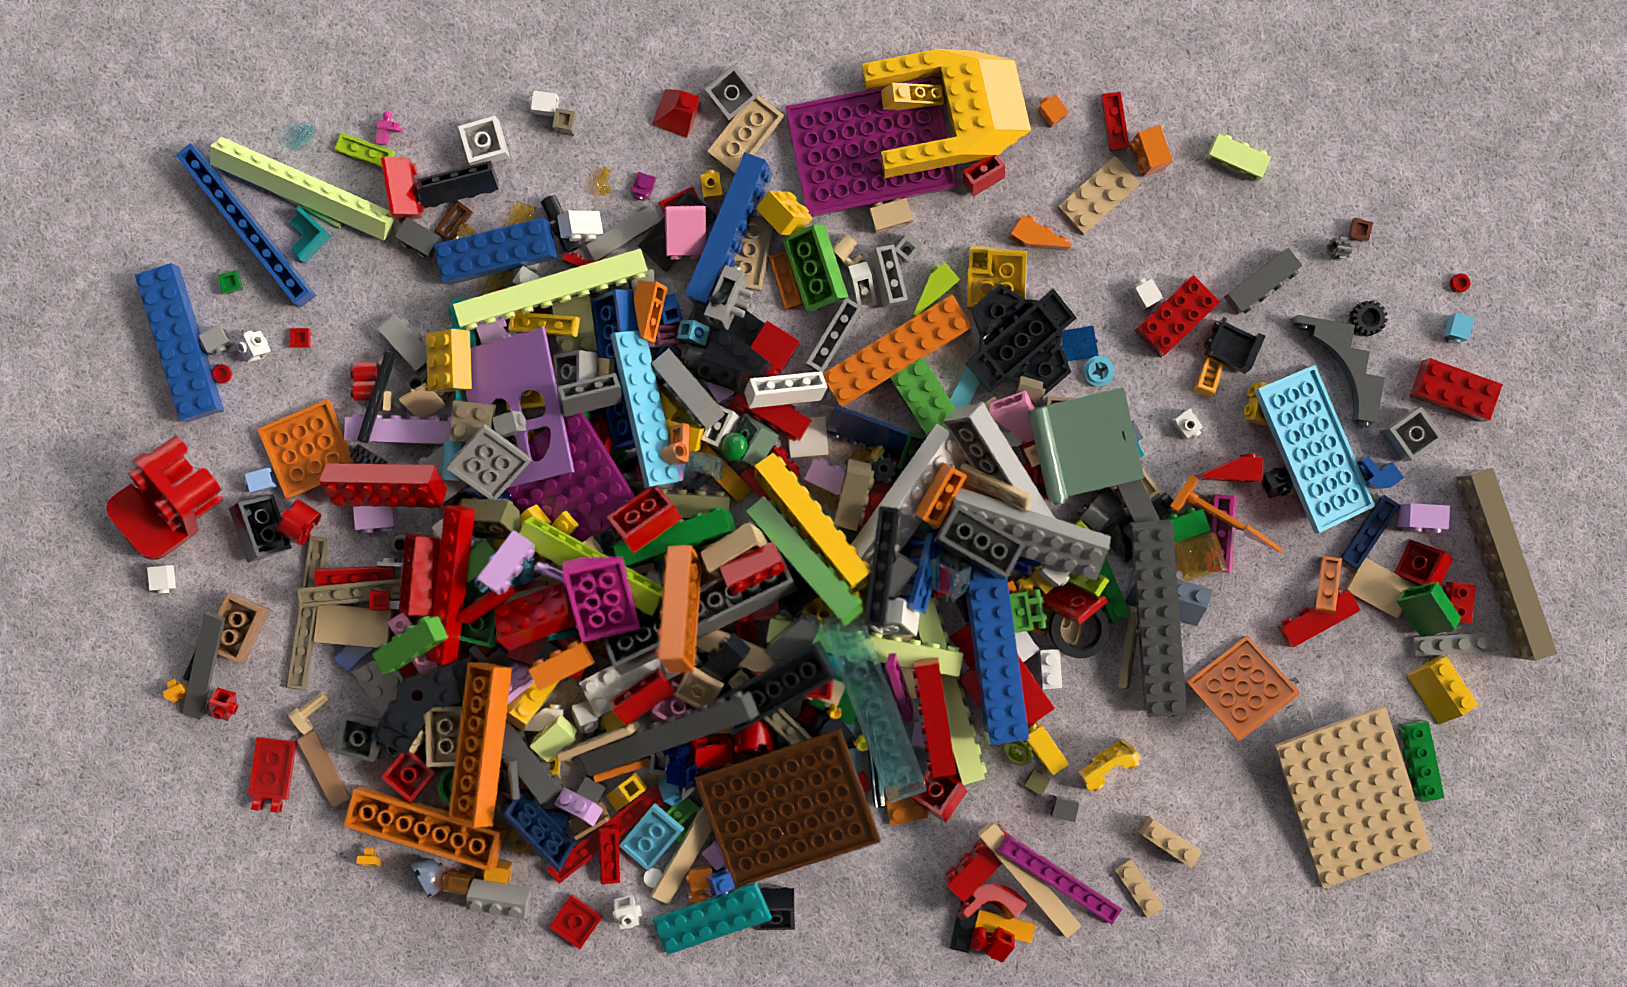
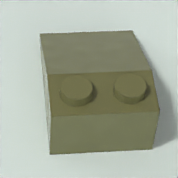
M590 294L583 297L578 295L572 296L571 300L560 303V301L552 302L553 315L580 318L577 337L556 335L559 354L577 350L588 352L598 350Z

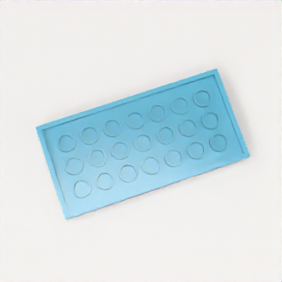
M1316 365L1254 390L1314 534L1320 533L1375 507Z

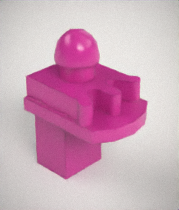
M385 111L383 120H377L376 143L388 145L390 130L403 131V129L400 128V123L391 122L392 113Z

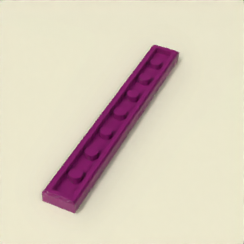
M1008 833L996 849L1111 925L1122 911L1120 906Z

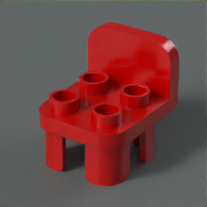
M177 435L147 455L141 453L132 459L134 469L129 471L128 475L133 482L113 495L106 506L110 521L142 557L149 560L161 559L189 540L199 531L196 520L224 500L221 496L217 495L221 492L220 485L206 468H200L190 475L193 472V467L184 457L188 452V447Z

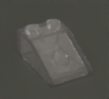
M1296 677L1289 680L1300 691V695L1270 717L1282 742L1319 729L1307 692Z

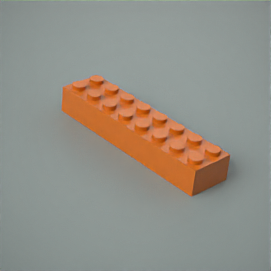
M952 294L823 373V377L838 405L845 407L885 383L890 377L917 360L929 356L970 331L973 326Z
M468 662L448 820L474 828L493 825L512 668L490 663Z
M366 786L354 788L344 827L488 871L497 867L507 830L495 825L474 828L448 820L449 811L416 801L410 803L405 798Z

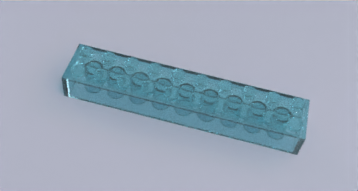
M862 612L846 626L834 614L822 619V628L889 803L927 791L925 778L868 627L864 625L865 619Z

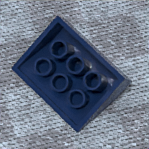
M836 404L827 431L830 432L829 435L838 439L841 436L848 438V443L857 446L859 443L866 445L865 449L876 452V450L883 451V455L892 459L895 456L899 457L909 434L907 430Z
M521 788L519 790L520 798L516 800L508 799L501 808L502 815L559 872L575 842Z

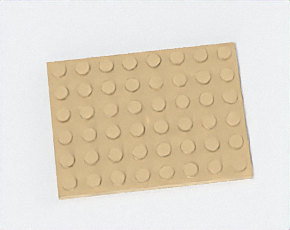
M1385 706L1376 707L1274 745L1318 880L1323 889L1432 850Z

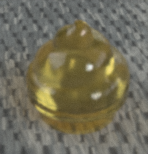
M469 223L461 224L458 227L456 239L474 235L476 232Z

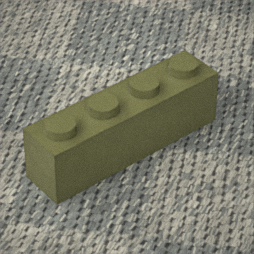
M659 487L675 505L681 518H691L692 515L703 513L704 515L710 513V509L715 507H721V509L724 508L729 511L730 497L724 491H714V494L706 493L705 490L687 492V489L676 488L675 491H667L668 488Z

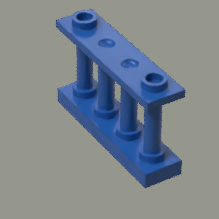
M927 533L926 540H916L915 536L912 535L900 551L901 554L910 558L912 547L923 548L920 559L910 558L918 566L916 576L911 577L907 583L913 585L910 596H898V598L906 600L908 603L907 608L923 614L926 613L935 580V565H937L938 570L944 548L934 542L936 537L934 533Z

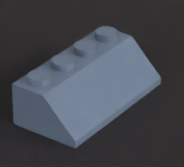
M1133 571L1124 600L1126 604L1136 607ZM1177 579L1180 621L1197 626L1208 608L1213 590Z

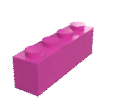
M1215 494L1214 507L1236 519L1237 496ZM1213 516L1209 571L1232 573L1235 528Z

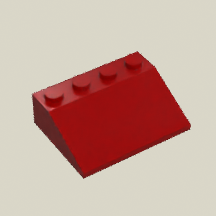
M1018 654L1027 727L1029 728L1054 710L1055 707ZM973 667L962 675L960 681L981 710L976 667Z

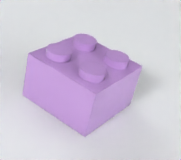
M1413 503L1399 504L1401 506L1397 510L1396 527L1402 528L1403 532L1441 533L1442 529H1449L1450 506Z

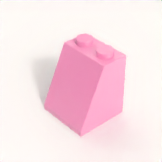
M705 206L666 207L664 210L666 257L671 256V260H682V256H690L691 260L700 259L706 245Z

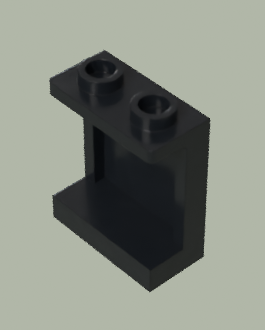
M1226 317L1221 318L1219 321L1216 320L1211 329L1213 334L1205 342L1204 347L1206 350L1204 355L1246 374L1252 369L1266 336L1261 333L1254 336L1227 323Z

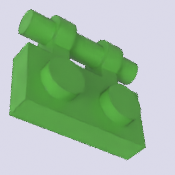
M1040 589L1032 591V599H1028L1027 591L1009 594L1015 633L1034 630L1033 622L1037 621L1039 629L1046 628L1045 620H1047V617L1043 611L1042 603H1044V600L1041 597ZM1035 604L1036 616H1031L1030 605Z

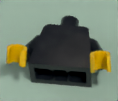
M832 703L830 708L826 707L824 710L815 713L809 728L810 733L814 737L841 728L848 750L858 748L860 751H865L868 749L869 743L865 742L866 737L860 735L858 740H856V736L840 719L842 709H837L836 704Z

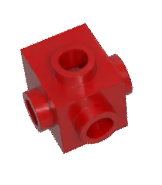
M219 687L209 698L207 704L210 716L229 721L231 716L236 714L239 706L235 692Z

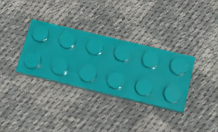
M757 882L731 890L726 895H717L656 916L652 919V922L667 955L770 921L772 916Z

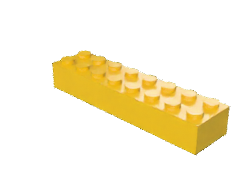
M772 453L755 465L754 480L777 505L780 512L787 516L790 520L789 523L801 532V538L803 540L807 539L814 547L812 550L815 553L818 552L825 559L824 564L826 567L831 566L838 574L836 576L838 581L843 580L849 586L848 592L853 595L868 584L871 573L869 564L858 557V551L853 545L849 546L845 541L846 537L842 531L835 529L832 519L822 513L821 506L816 500L813 501L809 497L810 494L806 487L800 486L796 475L786 469L783 459Z

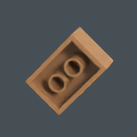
M236 593L226 594L217 614L225 617L217 654L236 663L246 662L270 609Z

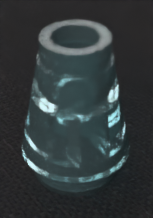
M306 121L303 124L300 123L290 141L291 146L300 150L316 136L317 130Z

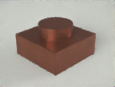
M1353 218L1348 238L1364 242L1369 241L1373 222Z

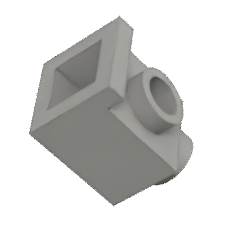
M909 232L895 247L898 262L901 264L904 262L908 264L923 246ZM908 248L910 253H903V249Z

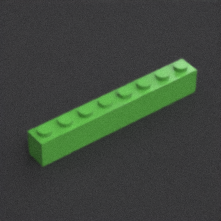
M763 496L746 512L846 626L863 611L860 606L862 601L855 593L851 595L848 592L849 586L843 580L838 581L836 578L838 574L831 566L827 568L823 564L825 559L818 552L815 554L812 551L814 547L807 539L803 541L799 537L802 535L795 526L791 528L788 524L790 520L783 512L779 514L776 511L778 509L777 505L772 500L768 501Z

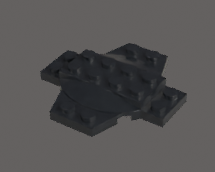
M1000 283L970 308L980 339L978 352L966 361L965 364L989 393L1004 380L1019 382L1020 377L1023 376L1043 382L1045 396L1071 373L1066 355L1060 343L1061 338H1063V330L1077 317L1054 288L1050 289L1039 300L1021 298V296Z

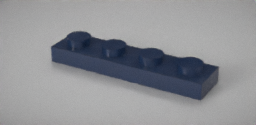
M1382 495L1340 558L1355 569H1359L1401 505L1386 495Z

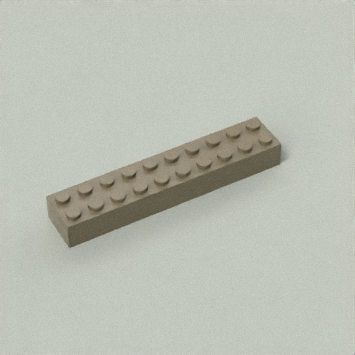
M1480 469L1457 476L1456 487L1462 493V505L1465 510H1468L1470 516L1468 519L1469 525L1475 530V542L1483 553L1481 554V559L1487 565L1489 571L1487 573L1488 579L1494 585V597L1501 605L1500 614L1506 620L1508 626L1506 631L1513 640L1514 654L1519 659L1532 661L1558 654L1494 469Z

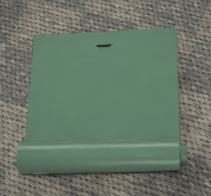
M1124 387L1028 410L1048 501L1053 502V505L1064 503V499L1068 498V496L1144 479Z

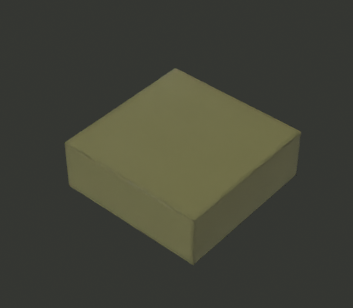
M1033 769L1024 786L1042 796L1051 779Z

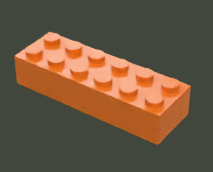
M691 545L668 547V553L665 554L666 572L663 574L665 589L662 591L663 609L660 611L662 625L658 631L660 647L657 648V658L670 673L694 672L702 560Z

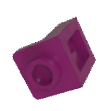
M638 172L634 185L630 189L631 194L634 195L633 198L640 201L650 200L657 178Z

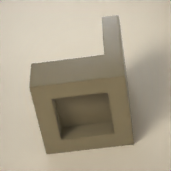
M556 108L552 126L555 132L575 135L573 129L576 116L575 111Z

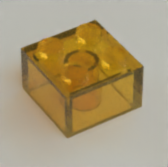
M1208 533L1174 544L1184 581H1193L1228 570L1217 533Z

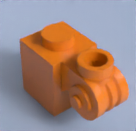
M712 865L690 868L689 874H686L687 886H691L692 893H689L690 905L710 898L703 890L710 889L706 877L714 873Z

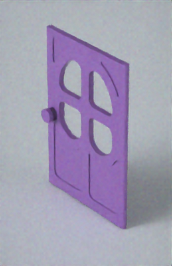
M545 327L470 348L472 389L466 390L468 402L492 404L496 399L502 398L508 402L510 411L522 412L520 400L522 395L528 390L539 392L545 401V415L527 420L525 425L527 431L514 434L517 440L518 449L531 457L527 439L528 431L548 426L551 431V440L547 453L538 462L531 458V462L507 488L566 473H573L574 467Z

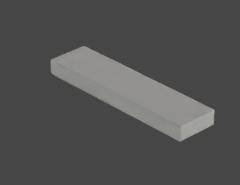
M648 206L596 240L588 243L586 247L594 260L599 261L656 226L660 220L652 207Z

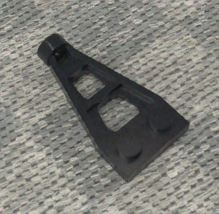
M1166 492L1152 501L1160 520L1166 511L1171 508L1170 505L1174 501ZM1160 501H1162L1165 507L1160 505ZM1126 515L1112 522L1101 532V534L1111 537L1109 546L1124 563L1132 558L1131 540L1123 532V527L1133 522L1131 516L1127 518Z

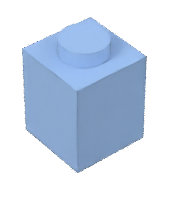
M264 468L245 474L246 479L244 483L250 493H259L278 487L272 468Z

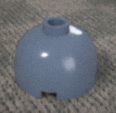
M422 858L410 864L428 899L441 891L445 884L443 874L446 873L442 863L437 864L434 859Z

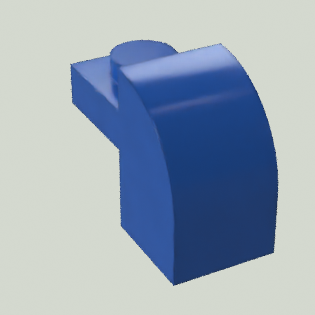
M1369 456L1362 457L1357 461L1360 465L1361 473L1368 476L1364 481L1370 488H1390L1405 478L1393 462L1386 463L1378 469Z

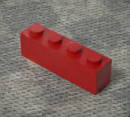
M738 393L734 399V402L737 403L735 407L743 412H746V410L752 412V417L760 422L764 419L770 423V428L777 432L779 430L786 433L785 436L794 442L796 439L801 441L812 422L810 418L786 404L749 408L744 394Z
M1341 588L1338 589L1335 614L1315 611V606L1310 609L1305 607L1298 611L1299 615L1293 618L1289 616L1281 620L1282 624L1277 627L1288 647L1294 648L1360 612L1361 609L1351 591L1342 590Z

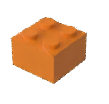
M1161 125L1138 132L1131 141L1130 149L1132 154L1137 157V170L1139 173L1142 172L1143 177L1163 171L1173 162Z

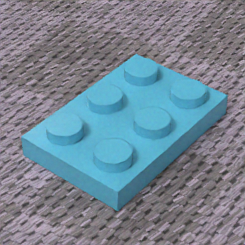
M654 803L619 847L649 871L684 828Z

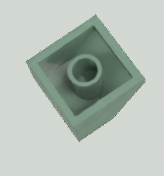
M745 412L735 433L744 435L747 440V450L740 459L755 466L767 457L779 436L772 428L753 418L747 412Z

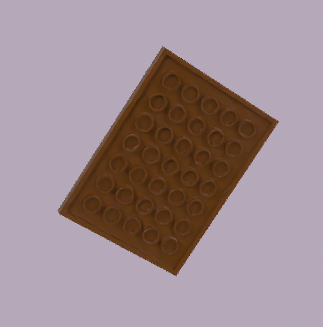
M841 728L698 775L694 778L726 867L732 877L734 888L881 842Z

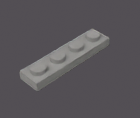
M1489 632L1412 637L1413 656L1492 652L1491 633Z

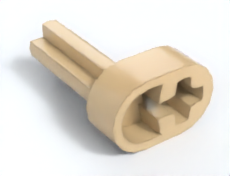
M321 692L300 709L295 708L288 714L291 721L302 734L305 735L313 729V725L307 717L329 701L327 696Z

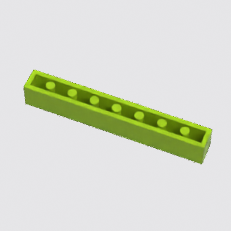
M534 516L523 522L519 533L534 544L535 552L539 553L543 558L554 561L559 567H563V562L578 558L608 557ZM625 566L635 607L639 608L643 613L653 616L662 605V591L665 588Z

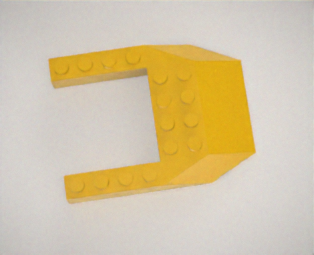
M934 49L862 64L865 90L888 86L891 83H903L933 76L935 78L940 77L954 136L952 138L881 151L884 178L981 160L995 155L998 156L1003 150L1016 143L1019 138L1024 137L1031 131L1014 60L972 50Z

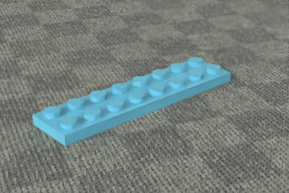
M639 331L611 334V340L645 488L656 486V484L659 486L679 482L676 466L665 462L661 454L662 449L670 445V437L654 367L651 364L652 358L648 341L640 337Z

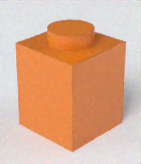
M1056 94L1052 97L1048 95L1043 98L1038 108V111L1051 128L1067 117L1069 113Z

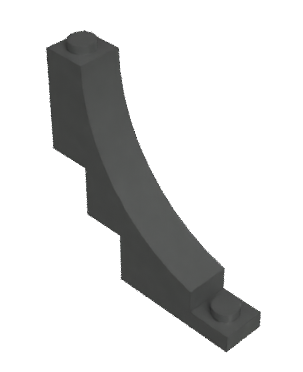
M1303 315L1294 316L1291 325H1296L1297 329L1309 330L1310 328L1309 339L1324 347L1343 369L1352 392V421H1358L1360 426H1370V424L1377 423L1385 377L1366 374L1370 351L1351 348L1355 325Z

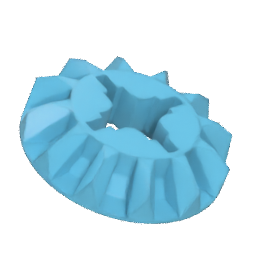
M1104 356L1092 357L1086 362L1083 369L1084 378H1086L1089 384L1096 387L1108 384L1114 376V366ZM1096 366H1098V368L1106 367V369L1103 370V372H1101V377H1099L1098 374L1092 375V373L1096 370Z

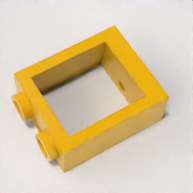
M1036 722L1028 728L1029 740L1027 742L1048 772L1055 775L1069 765L1043 725Z

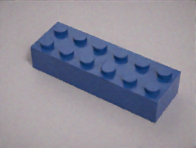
M543 217L434 244L441 281L449 285L522 268V266L526 267L558 259L550 221Z

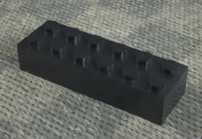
M820 640L722 694L713 701L725 697V700L731 699L730 696L740 691L742 694L750 692L759 714L751 720L729 727L734 735L830 682L839 674Z

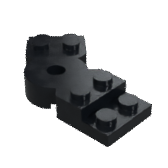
M470 657L431 668L428 676L412 674L403 679L398 687L397 700L390 701L371 738L407 755L425 724V713L429 712L434 705L445 708L463 701L468 662H471ZM420 690L423 696L416 699L412 696V692Z

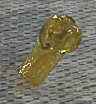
M606 167L602 168L595 181L598 191L602 195H608L611 192V187L607 181L611 170Z

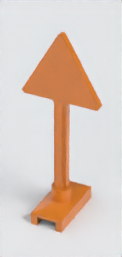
M1192 474L1170 505L1171 510L1179 513L1186 502L1193 506L1196 505L1233 528L1244 531L1246 537L1280 553L1283 551L1281 547L1248 524L1244 526L1240 521L1199 498V495L1193 492L1199 482L1198 477Z

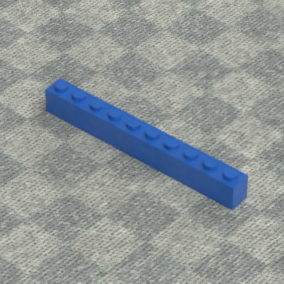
M190 143L177 153L176 157L293 303L303 307L317 296L213 165H210L209 160L201 150Z

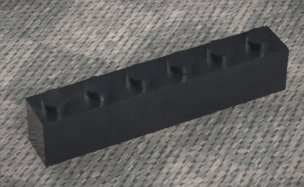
M879 506L864 625L886 627L900 516L899 508Z

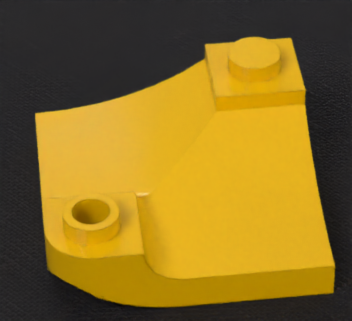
M971 246L969 249L967 307H972L1000 283L1019 294L1021 298L1026 299L1027 251L998 249L989 246Z
M1121 739L1091 759L1092 763L1077 773L1089 792L1092 790L1096 792L1103 787V783L1106 782L1104 778L1111 769L1116 766H1122L1124 769H1133L1139 765L1138 761L1141 757L1128 741Z

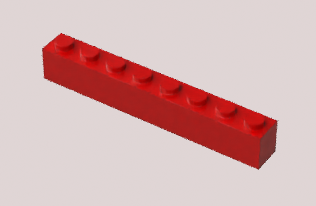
M461 505L444 508L432 618L439 617L448 638L427 651V660L441 665L457 661L462 622L458 620L457 615L463 611L475 517V509Z

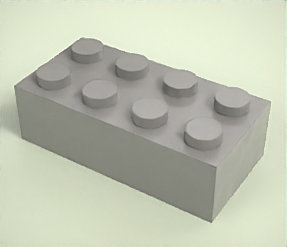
M667 349L651 363L655 367V375L699 426L703 424L708 430L725 415L670 349Z

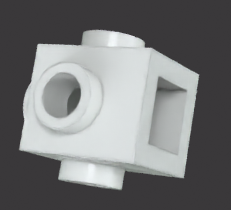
M247 331L236 342L238 351L242 354L246 363L261 360L270 352L267 340L263 337L261 331L254 333L253 331Z
M629 895L614 899L613 918L615 923L618 922L620 930L639 925V917L642 916L640 905H636L634 896Z

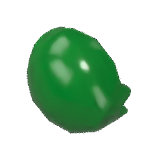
M731 433L725 436L721 443V454L725 459L732 463L733 461H740L748 447L744 435Z

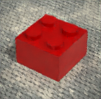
M419 750L415 753L408 751L407 755L401 753L381 778L411 803L418 798L441 769L439 767H427L426 756Z

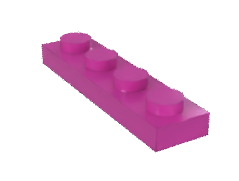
M889 653L888 660L884 663L885 673L889 674V685L894 689V700L898 701L899 714H902L904 722L912 721L914 706L897 654Z

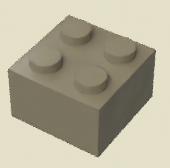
M453 401L449 440L468 442L484 424L493 430L492 418L495 417L496 405Z

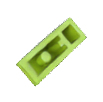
M946 263L942 265L937 264L930 270L932 274L927 281L913 317L923 313L959 283L960 279Z

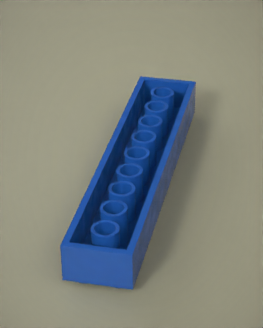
M961 557L985 742L992 745L1029 740L1007 579L1000 580Z

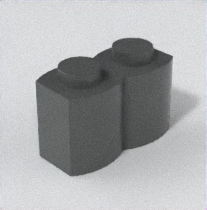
M1105 488L1100 491L1097 489L1090 497L1092 499L1090 504H1084L1078 511L1080 514L1078 519H1081L1087 527L1095 532L1101 530L1122 504Z

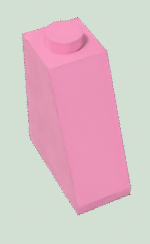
M1026 390L990 403V415L992 418L1025 443L1034 440L1028 410L1034 409V406Z

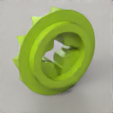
M1021 740L1007 742L1004 745L1005 753L1013 763L1025 766L1032 761L1031 759L1034 755L1031 753L1032 748L1027 746V742H1022Z

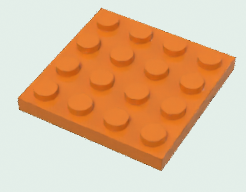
M330 399L257 429L284 496L288 500L320 487L319 480L326 463L357 464L354 459L349 457L352 451L348 442L344 440V432Z
M1248 635L1187 681L1188 686L1238 742L1300 695V691Z

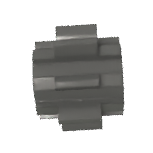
M1346 237L1332 238L1326 246L1328 255L1332 256V260L1340 261V259L1346 260L1353 251V245L1350 241H1347Z

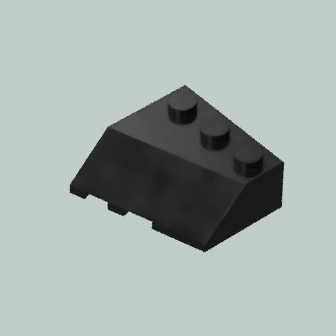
M723 327L699 357L693 377L745 395L744 391L749 380L764 377L773 365Z

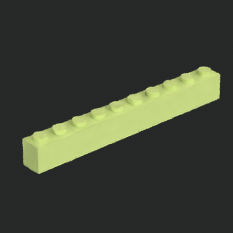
M220 137L210 146V165L381 240H385L393 230L394 217L386 208L373 204L223 137Z
M640 248L455 303L453 306L460 327L462 329L466 328L468 331L478 328V324H493L498 318H513L515 313H530L534 311L533 308L550 307L553 305L552 302L555 301L563 303L571 300L572 296H587L590 294L589 291L597 289V292L604 291L612 284L620 286L626 284V280L629 279L640 280L649 273Z
M930 597L926 613H919L917 631L922 644L928 645L929 642L940 644L942 648H947L946 643H949L947 632H943L941 627L944 624L942 614L937 613L936 606L939 605L938 600ZM941 673L953 754L961 783L966 785L985 779L984 773H987L984 761L980 762L979 755L982 754L979 743L975 744L973 736H976L973 724H969L968 717H971L968 706H964L962 700L965 698L963 688L958 686L957 680H960V676Z
M775 614V617L771 616L767 642H770L794 620H789L787 616ZM820 622V628L813 641L815 643L820 640L827 653L881 663L887 662L889 653H896L900 666L909 668L915 667V660L938 657L941 673L958 677L963 659V652L959 651V647L948 646V648H942L940 644L929 642L928 645L921 644V640L909 639V641H904L902 637L890 635V638L882 637L883 634L879 632L865 634L862 629L852 628V631L844 630V626L840 625L827 627L823 622Z

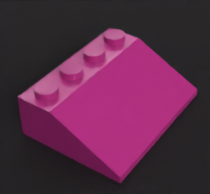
M587 557L563 562V575L582 642L640 629L622 557Z

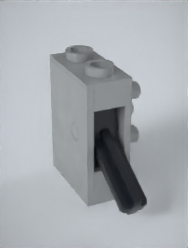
M725 265L704 313L709 325L718 329L725 327L728 330L734 315L741 318L745 315V311L738 307L745 310L749 309L750 303L741 299L742 296L751 299L753 291L746 289L748 283L741 268L734 265L731 267Z

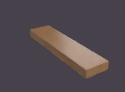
M314 730L297 739L332 808L349 800L351 797L317 731Z

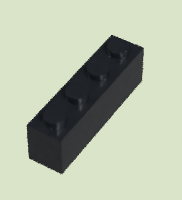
M492 161L417 179V191L424 208L437 207L440 204L453 203L463 198H473L479 194L492 193L495 190H499L498 178Z
M734 633L729 638L725 636L718 643L719 647L717 649L713 647L706 655L708 658L706 660L702 658L695 667L718 681L724 679L745 659L751 650Z

